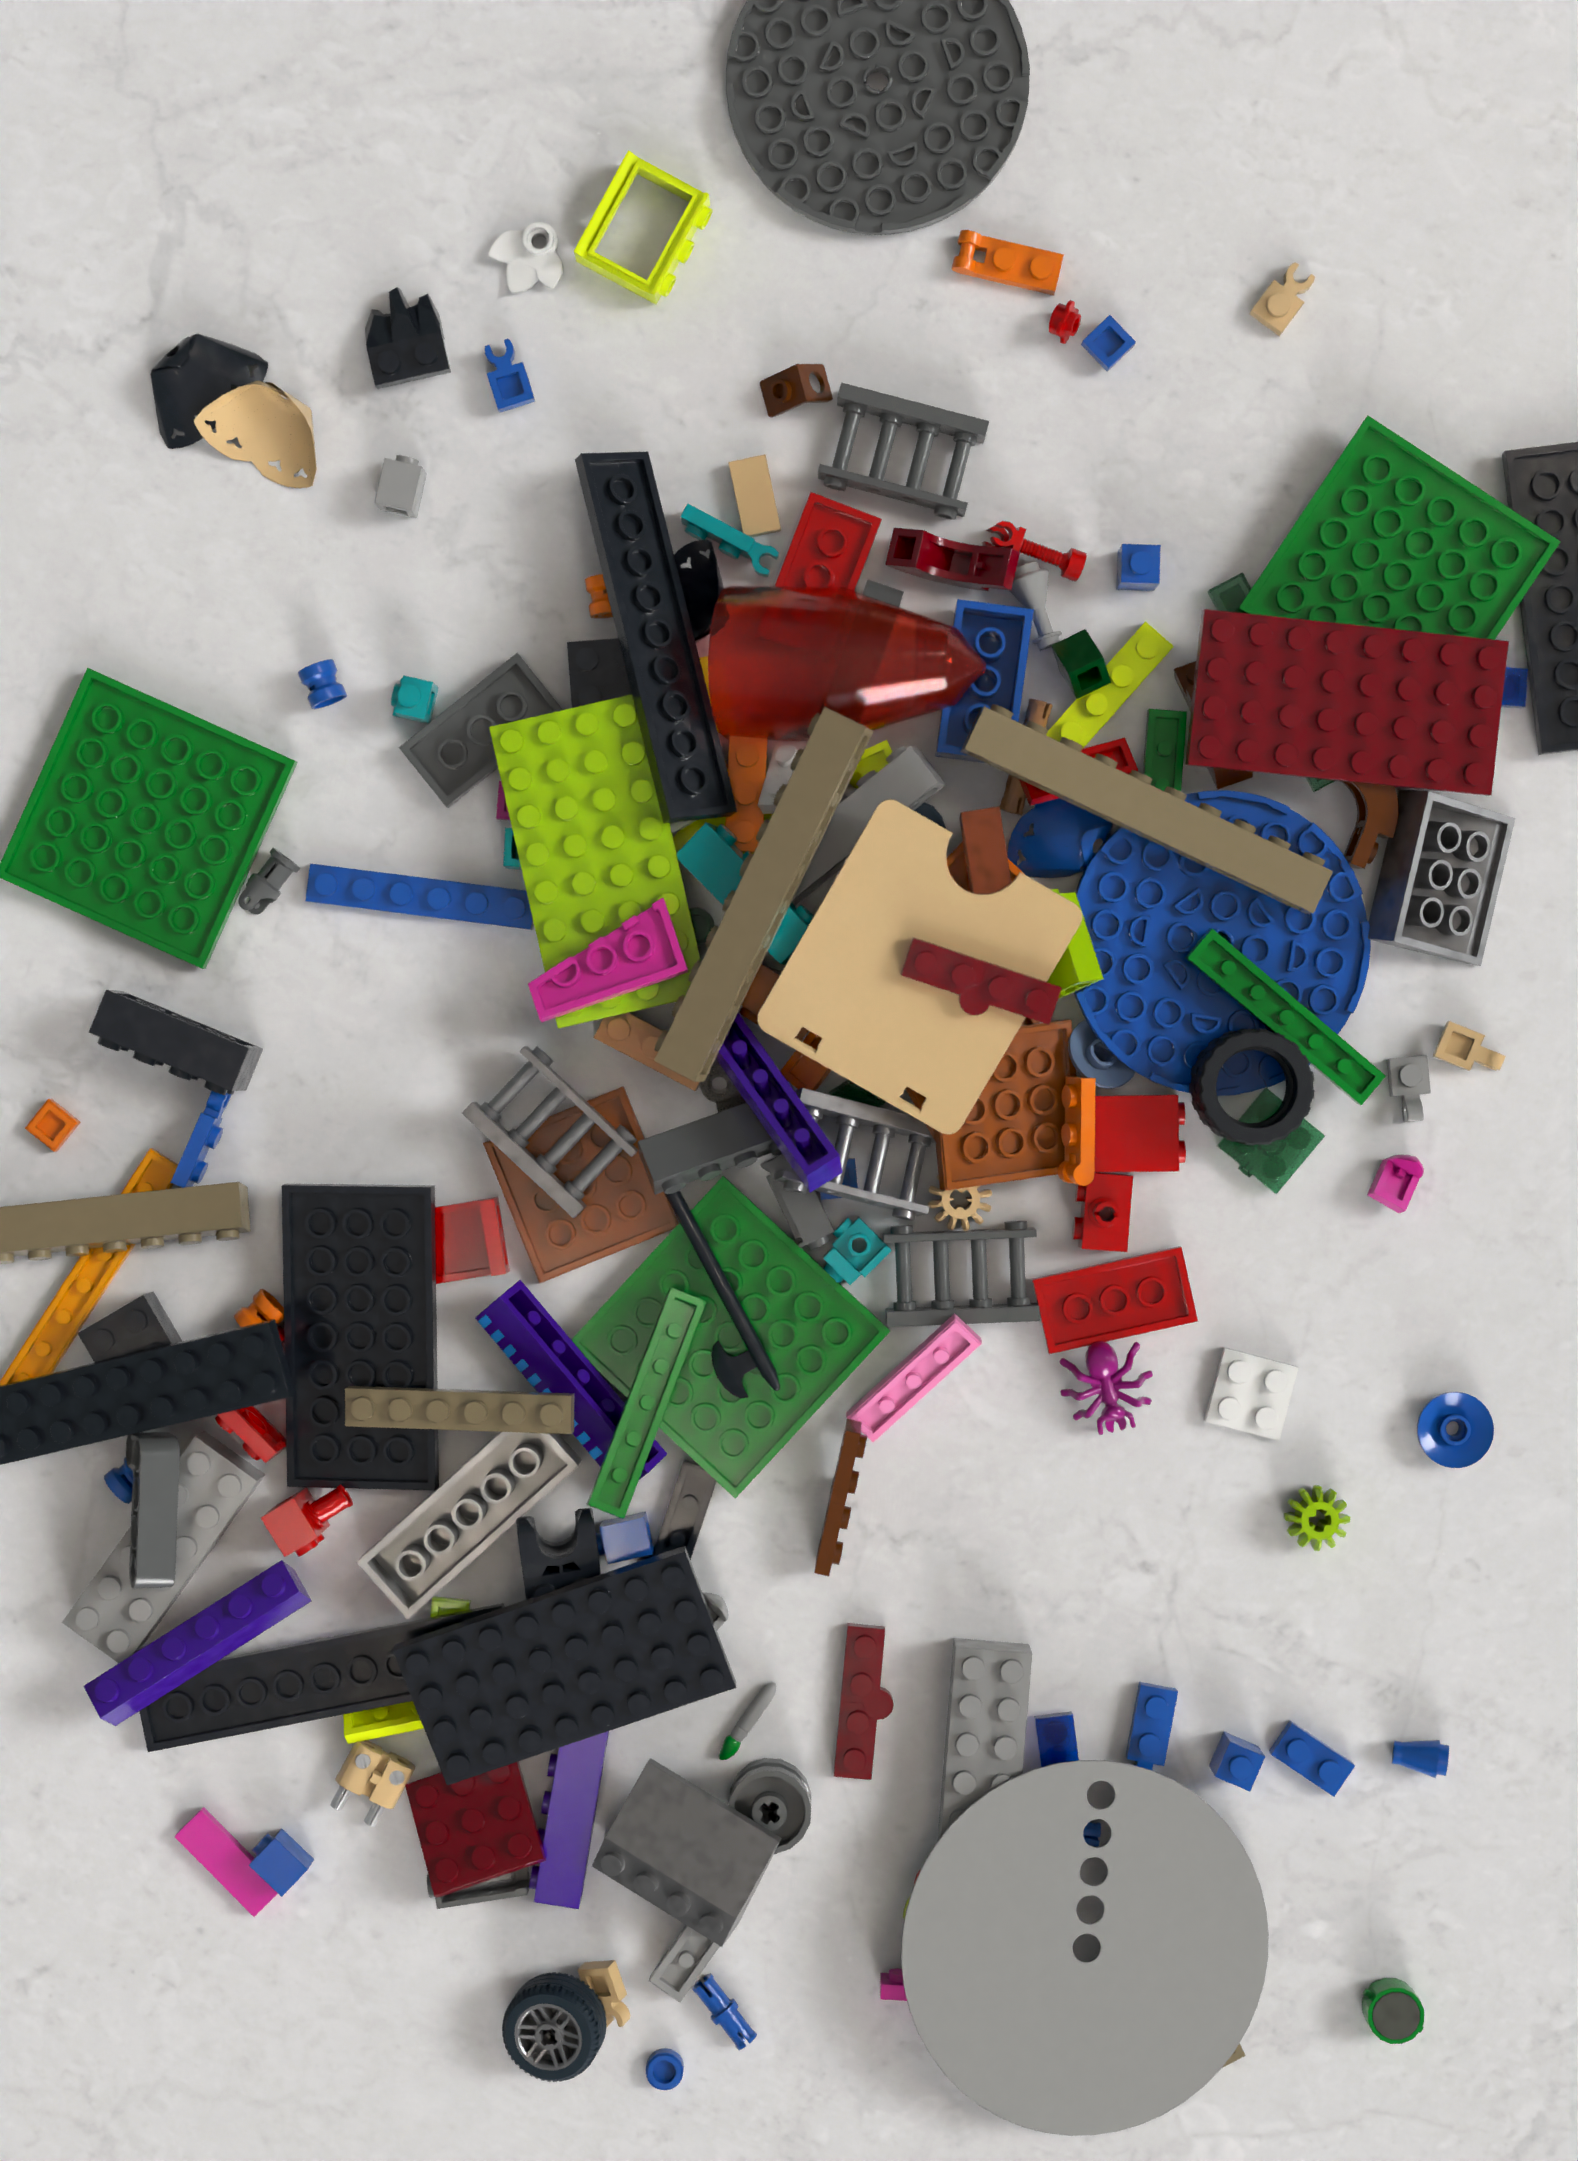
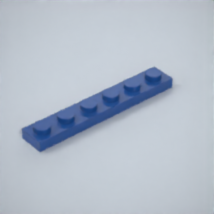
M310 863L305 900L307 902L527 930L533 929L532 913L527 891Z

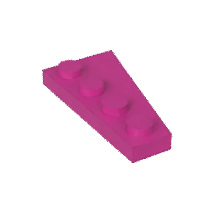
M663 897L651 904L652 907L641 914L634 915L623 922L622 926L602 938L601 936L590 943L589 947L580 953L565 959L528 983L541 1022L689 972Z

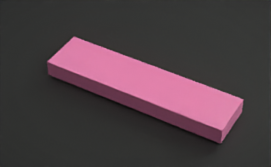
M954 1313L848 1410L846 1418L862 1422L861 1432L874 1442L982 1344L981 1337Z

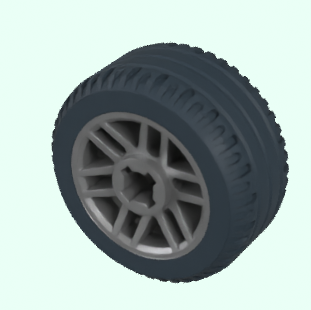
M556 1972L530 1979L518 1990L504 2014L502 2037L508 2055H511V2059L525 2073H529V2076H534L536 2079L540 2078L542 2081L561 2082L578 2076L592 2063L605 2039L607 2023L605 2010H603L604 2006L594 1990L590 1989L588 1984L586 1985L584 1981L581 1982L579 1978H575L573 1975L568 1976L566 1973L562 1974L559 1972L556 1974Z

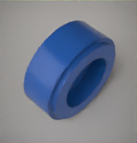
M662 2048L650 2055L646 2064V2077L653 2087L659 2090H670L675 2088L682 2080L684 2063L676 2051Z

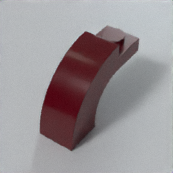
M894 528L885 565L920 578L982 591H989V588L1011 590L1020 553L1011 548L960 543L933 535L925 530Z

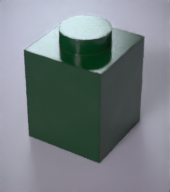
M1086 629L1051 645L1059 671L1076 699L1111 683L1104 658Z

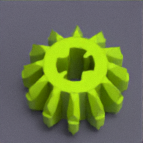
M1319 1485L1313 1486L1312 1496L1304 1488L1299 1489L1298 1492L1302 1501L1298 1503L1295 1499L1290 1498L1287 1503L1296 1510L1295 1512L1284 1513V1519L1294 1523L1287 1529L1290 1536L1299 1535L1297 1543L1301 1547H1305L1311 1541L1314 1551H1320L1322 1540L1330 1548L1335 1547L1332 1535L1336 1533L1344 1538L1346 1532L1339 1527V1524L1350 1522L1348 1515L1340 1513L1347 1507L1344 1500L1335 1501L1337 1492L1333 1489L1327 1490L1323 1495L1322 1487ZM1317 1510H1319L1325 1517L1324 1519H1319L1317 1526H1315L1309 1520V1517L1316 1516Z

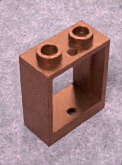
M1000 806L961 812L959 821L970 891L974 894H991L1000 891L1011 883Z

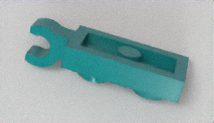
M688 503L680 516L682 524L686 526L684 531L698 540H705L706 537L720 544L718 549L734 559H738L740 555L747 559L750 558L753 569L758 575L763 577L769 576L770 570L762 567L759 561L765 555L778 559L779 552L775 548L756 542L754 538Z

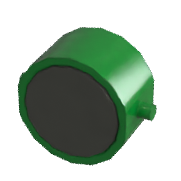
M1382 1978L1373 1982L1368 1989L1366 1988L1363 1991L1362 2013L1370 2029L1380 2040L1390 2044H1403L1414 2039L1418 2032H1422L1424 2008L1414 1990L1406 1982L1397 1978Z

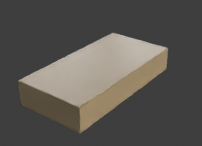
M766 455L728 462L743 533L750 537L781 531Z

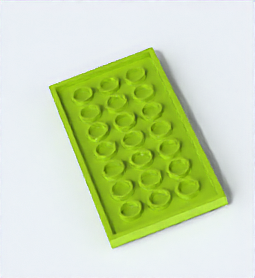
M632 694L489 727L545 972L565 959L580 953L601 936L603 938L622 926L623 922L634 915L637 916L652 907L651 904L662 897L665 900L689 971L671 979L556 1017L557 1027H568L676 1002L681 995L685 996L692 983L688 980L689 974L698 960L701 961L671 826L670 823H663Z

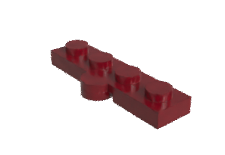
M915 937L912 938L900 973L902 976L958 994L961 1008L969 1015L977 1016L983 1014L991 1005L1048 1025L1062 990L1061 986Z
M847 1623L834 1777L872 1780L877 1720L888 1717L894 1706L891 1693L886 1688L880 1687L885 1626Z

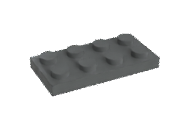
M516 653L401 745L399 749L442 803L449 808L498 769L489 727L563 709L521 656Z

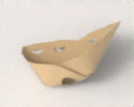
M254 381L231 390L204 407L194 419L195 426L202 437L225 456L233 460L252 462L264 477L277 484L292 488L313 486L317 466L312 411L307 405L273 383ZM206 420L216 421L215 433L212 431L211 425L205 423ZM237 437L242 448H238L234 443L228 444L227 440ZM280 460L282 471L279 472L276 466H271L268 462ZM302 468L307 475V478H304L302 475L294 477V474L298 473Z

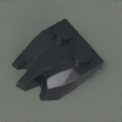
M396 287L389 292L390 313L383 314L379 310L372 309L365 327L366 348L376 388L380 389L451 373L440 315L429 294L419 297L418 304L410 307L400 288Z

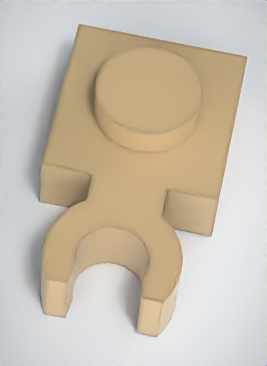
M1296 262L1287 269L1284 275V285L1282 286L1273 280L1249 313L1278 336L1283 333L1304 304V301L1296 295L1308 291L1315 279V276L1311 274L1304 283L1296 282L1293 278V274L1299 266Z
M616 1961L584 1962L577 1969L581 1982L584 1981L586 1985L588 1984L589 1988L593 1989L595 1994L598 1995V1999L601 2000L606 2014V2027L614 2020V2017L617 2020L618 2026L623 2027L630 2019V2012L628 2007L621 2001L627 1995Z

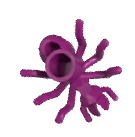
M1103 1341L1092 1343L1086 1351L1085 1362L1089 1376L1083 1374L1076 1365L1065 1358H1061L1059 1361L1063 1367L1072 1372L1077 1380L1089 1383L1092 1388L1083 1392H1076L1073 1389H1062L1060 1391L1061 1396H1071L1075 1400L1081 1401L1099 1394L1087 1410L1082 1409L1073 1414V1419L1090 1418L1101 1403L1105 1404L1106 1407L1102 1410V1415L1097 1419L1099 1435H1103L1102 1423L1104 1421L1106 1429L1111 1433L1114 1432L1115 1421L1118 1423L1120 1430H1124L1127 1424L1124 1416L1128 1417L1132 1428L1136 1427L1133 1414L1117 1404L1118 1399L1134 1407H1141L1142 1404L1150 1405L1152 1402L1151 1398L1142 1396L1135 1399L1118 1391L1119 1389L1140 1388L1146 1379L1153 1376L1152 1371L1149 1370L1141 1373L1134 1381H1122V1376L1131 1370L1134 1357L1140 1349L1138 1342H1134L1127 1353L1125 1364L1120 1369L1118 1368V1358L1114 1348Z

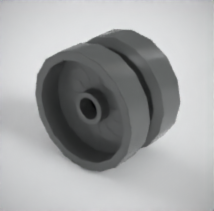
M763 1758L751 1762L736 1775L730 1788L728 1806L782 1838L774 1854L789 1850L804 1837L811 1821V1791L805 1776L796 1766L782 1759ZM771 1802L777 1805L774 1808H767L764 1806L763 1803H765L768 1807Z

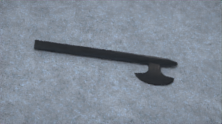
M681 1191L665 1194L748 1349L738 1356H731L725 1352L720 1342L717 1341L713 1345L711 1354L717 1378L732 1395L741 1399L749 1398L743 1386V1377L747 1372L757 1367L766 1382L775 1391L780 1390L776 1369Z

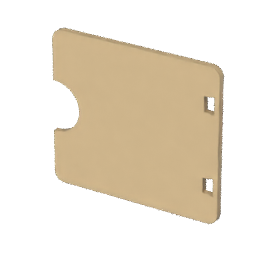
M888 799L882 801L876 807L762 1005L758 1013V1024L767 1034L943 1134H953L962 1127L1026 1017L991 1005L983 1014L977 1016L969 1015L961 1008L958 994L902 976L900 973L912 938L915 937L1047 982L1082 922V912L1075 903L1021 872L1008 886L995 893L974 894L964 890L953 880L947 866V847L953 833L902 803ZM802 1027L822 1038L817 1050L795 1038ZM906 1087L926 1097L921 1109L900 1098Z

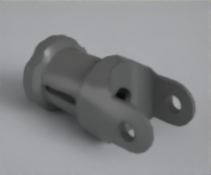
M275 848L270 850L271 857L258 874L253 873L248 879L246 888L239 897V906L244 910H249L252 914H261L269 903L276 901L281 894L279 889L292 872L297 873L300 870L297 864ZM249 897L248 904H245V898ZM259 902V903H260L259 908L255 909L254 907H255V906L257 905V903Z

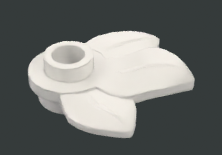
M534 222L526 226L523 231L508 230L501 234L490 247L488 253L490 258L508 264L506 279L511 293L527 291L538 280L546 287L553 289L562 276L563 264L556 252L558 237L555 230L547 223ZM537 237L545 238V246L535 248L533 246L534 239Z

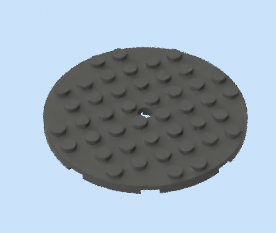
M747 0L737 19L728 48L726 98L733 131L743 155L755 174L779 200L808 219L833 229L865 235H891L924 228L950 217L976 199L994 181L1013 152L1023 127L1028 106L1030 64L1022 27L1009 0ZM880 72L886 75L888 79L887 86L882 91L871 88L867 85V78L870 74Z

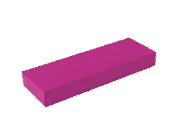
M204 1807L174 1836L253 1917L278 1894L249 1866L254 1857Z

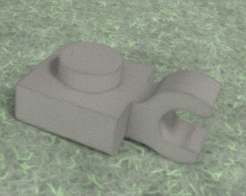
M1427 1055L1386 1059L1390 1097L1401 1096L1403 1122L1424 1120L1423 1106L1419 1094L1431 1093Z

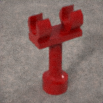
M1001 521L986 530L991 533H997L1001 540L992 536L990 538L991 543L984 541L982 542L983 546L1011 548L1021 554L1030 555V557L1048 562V564L1051 563V565L1058 566L1061 569L1062 577L1074 582L1078 580L1082 573L1087 557L1085 552L1071 548L1069 552L1062 554V552L1055 551L1052 548L1048 549V547L1041 546V544L1027 541V539H1023L1026 529L1022 527L1016 529L1008 521Z

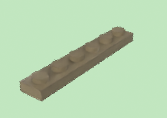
M348 1386L345 1388V1426L572 1434L574 1432V1393Z

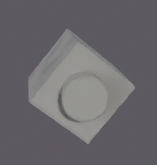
M396 455V460L384 459L374 502L380 510L417 518L427 476L423 467L418 466V460L402 455Z

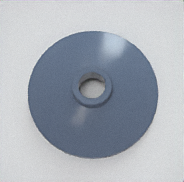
M1086 1020L1080 1022L1073 1029L1068 1040V1052L1072 1064L1082 1077L1096 1078V1086L1112 1089L1123 1086L1134 1076L1135 1071L1118 1060L1103 1045Z

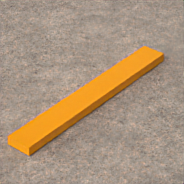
M150 1148L121 1194L171 1189L174 1184L170 1182L178 1164L155 1149ZM135 1244L126 1245V1251L114 1253L103 1252V1247L89 1249V1255L79 1257L0 1380V1386L54 1372Z

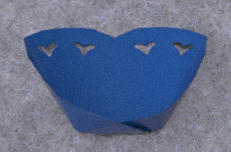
M1060 798L1039 803L1023 815L1015 825L1009 840L1007 857L1028 877H1070L1086 869L1096 854L1093 852L1094 842L1101 838L1103 844L1109 838L1114 823ZM1033 823L1034 835L1024 837V834L1029 831V827ZM1018 850H1021L1026 860L1017 865L1019 860Z

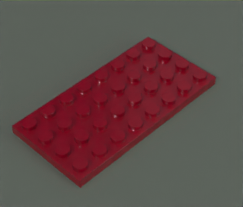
M1204 609L1201 612L1185 765L1491 796L1509 641Z

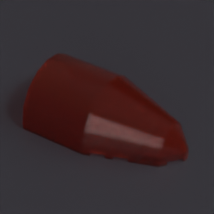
M729 586L722 589L715 604L710 628L708 652L710 700L718 731L726 739H729V736L778 741H808L810 735L807 733L809 725L817 713H822L824 707L872 731L880 730L905 720H911L954 706L986 670L984 659L978 655L957 627L845 587Z

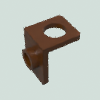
M795 364L760 381V388L769 417H776L805 403H823L833 400L823 364ZM810 373L818 379L820 393H817L812 388L809 380Z

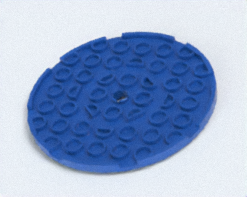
M1228 790L1202 791L1186 794L1187 798L1185 801L1198 808L1200 803L1208 804L1222 812L1220 818L1232 824L1235 819L1244 821L1256 827L1257 829L1254 834L1268 840L1270 835L1278 837L1290 843L1289 850L1300 856L1304 852H1309L1324 859L1323 867L1332 870L1333 873L1314 913L1305 914L1122 827L1118 828L1098 849L1087 865L1075 891L1104 978L1074 992L1084 1018L1103 1045L1123 1064L1157 1084L1190 1093L1189 1083L1191 1084L1192 1076L1190 1074L1192 1067L1198 1059L1197 1056L1214 1038L1221 1037L1223 1033L1240 1029H1265L1272 1032L1185 958L1209 928H1213L1216 932L1225 935L1231 945L1337 1035L1358 1005L1369 969L1371 941L1368 939L1370 924L1367 921L1366 910L1361 896L1363 894L1362 889L1343 853L1316 824L1309 822L1303 816L1291 810L1290 807L1272 799L1247 792ZM1257 1050L1242 1051L1230 1057L1221 1067L1216 1082L1217 1096H1233L1265 1087L1268 1088L1285 1081V1076L1280 1064L1270 1055Z

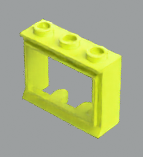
M628 150L574 250L576 262L656 305L661 295L667 297L676 281V276L673 275L679 262L683 264L687 262L695 243L691 240L696 230H703L712 215L713 209L709 208V194L703 193L642 160ZM637 174L689 202L647 280L595 252Z

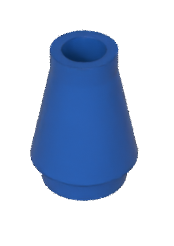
M1440 1740L1394 1741L1392 1764L1407 1767L1433 1778H1436V1775L1446 1776L1449 1745L1440 1744Z

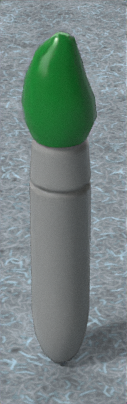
M768 1683L760 1690L731 1734L725 1738L719 1754L720 1760H727L737 1753L741 1741L748 1735V1732H750L772 1701L776 1692L775 1683Z

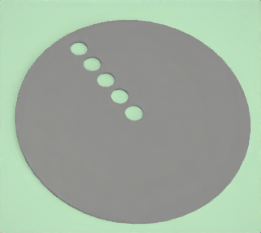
M1077 1760L1055 1763L1025 1772L988 1791L953 1821L936 1842L916 1879L905 1913L901 1946L903 1986L909 2011L917 2032L930 2056L946 2077L976 2104L1006 2121L1044 2133L1081 2136L1118 2132L1160 2117L1184 2103L1202 2089L1221 2070L1234 2053L1250 2025L1265 1981L1269 1940L1267 1912L1259 1880L1243 1845L1220 1815L1194 1792L1171 1778L1150 1769L1128 1763L1106 1760ZM1097 1781H1106L1114 1789L1112 1803L1103 1809L1092 1807L1087 1800L1089 1787ZM1094 1819L1106 1821L1111 1830L1109 1840L1100 1847L1088 1845L1083 1836L1085 1826ZM1092 1857L1102 1859L1107 1866L1105 1879L1097 1885H1088L1080 1877L1082 1863ZM1086 1896H1096L1103 1903V1914L1094 1923L1082 1922L1076 1913L1078 1902ZM1092 1934L1099 1940V1953L1091 1961H1080L1073 1954L1074 1941L1080 1935Z

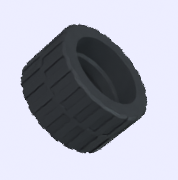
M1240 1029L1223 1033L1221 1037L1214 1038L1204 1050H1201L1195 1065L1192 1067L1189 1092L1192 1096L1193 1108L1200 1116L1199 1119L1204 1125H1207L1213 1133L1226 1138V1140L1253 1146L1254 1144H1272L1273 1141L1282 1140L1288 1137V1134L1293 1130H1297L1311 1109L1310 1105L1312 1099H1314L1315 1090L1313 1089L1314 1075L1309 1067V1061L1293 1041H1289L1284 1035L1277 1032H1269L1265 1029ZM1246 1050L1261 1051L1273 1057L1280 1064L1286 1082L1285 1096L1279 1109L1268 1119L1256 1123L1241 1122L1228 1115L1221 1107L1216 1092L1217 1077L1223 1064L1233 1055Z

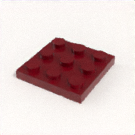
M519 1761L450 1785L446 1784L442 1772L405 1785L435 1897L438 1898L546 1861Z

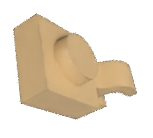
M1451 1021L1446 1022L1433 1053V1057L1467 1071L1471 1070L1474 1061L1492 1070H1500L1506 1056L1482 1047L1481 1044L1485 1035Z

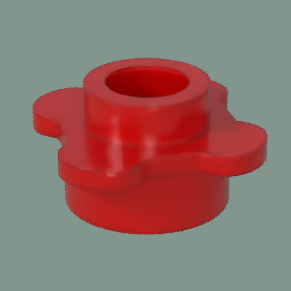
M1069 300L1066 305L1057 304L1049 321V332L1059 336L1060 343L1066 344L1069 337L1076 334L1081 322L1079 309L1074 307L1075 302Z

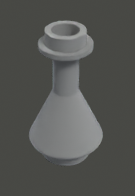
M1031 562L1016 568L1012 589L1009 591L1025 608L1034 609L1033 621L1039 637L1032 642L1038 645L1039 650H1044L1059 642V636L1062 635V632H1053L1045 609L1049 571L1047 569H1040L1038 562Z

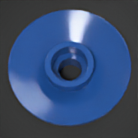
M1447 1392L1430 1400L1421 1411L1417 1423V1437L1424 1453L1437 1464L1449 1468H1463L1479 1461L1489 1450L1494 1436L1493 1420L1486 1406L1477 1398L1463 1392ZM1452 1421L1457 1422L1458 1431L1453 1435H1448L1446 1432L1447 1424Z

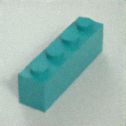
M705 823L676 853L677 859L723 905L728 894L732 890L736 891L742 879L739 876V872L744 860L748 855L753 856V854L748 850L743 854L734 845L738 839L723 824L717 827L716 825ZM791 902L768 949V952L783 965L787 964L814 917L801 904L796 908Z

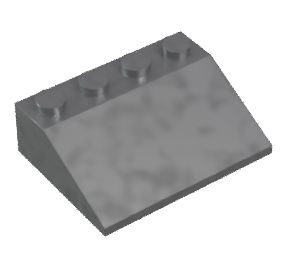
M1399 790L1397 826L1393 838H1388L1369 918L1370 931L1368 939L1394 947L1481 966L1515 818L1431 791Z
M650 1758L604 1838L592 1867L722 1947L738 1926L782 1838Z

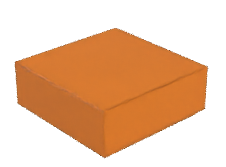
M48 1099L25 1129L52 1151L57 1152L81 1122L53 1099Z

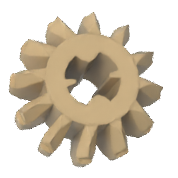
M930 1186L928 1191L934 1195H939L940 1199L929 1201L928 1206L932 1209L943 1207L935 1215L934 1219L940 1222L949 1214L950 1218L947 1223L949 1230H953L957 1219H961L962 1229L968 1231L970 1229L968 1217L972 1216L979 1225L983 1223L982 1217L976 1213L978 1208L990 1212L991 1206L980 1202V1198L992 1196V1191L990 1189L978 1191L977 1188L980 1186L947 1191ZM954 1190L960 1193L965 1190L969 1192L970 1197H966L969 1204L965 1208L960 1205L954 1208L951 1206L950 1201L954 1200V1198L950 1195Z

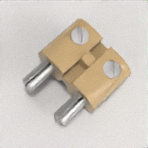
M368 1740L357 1741L354 1743L335 1778L340 1787L330 1806L341 1811L351 1792L359 1796L364 1794L373 1802L364 1822L367 1825L370 1824L371 1827H375L384 1809H393L405 1785L415 1770V1766L407 1759L391 1751L390 1753L383 1751L381 1746Z

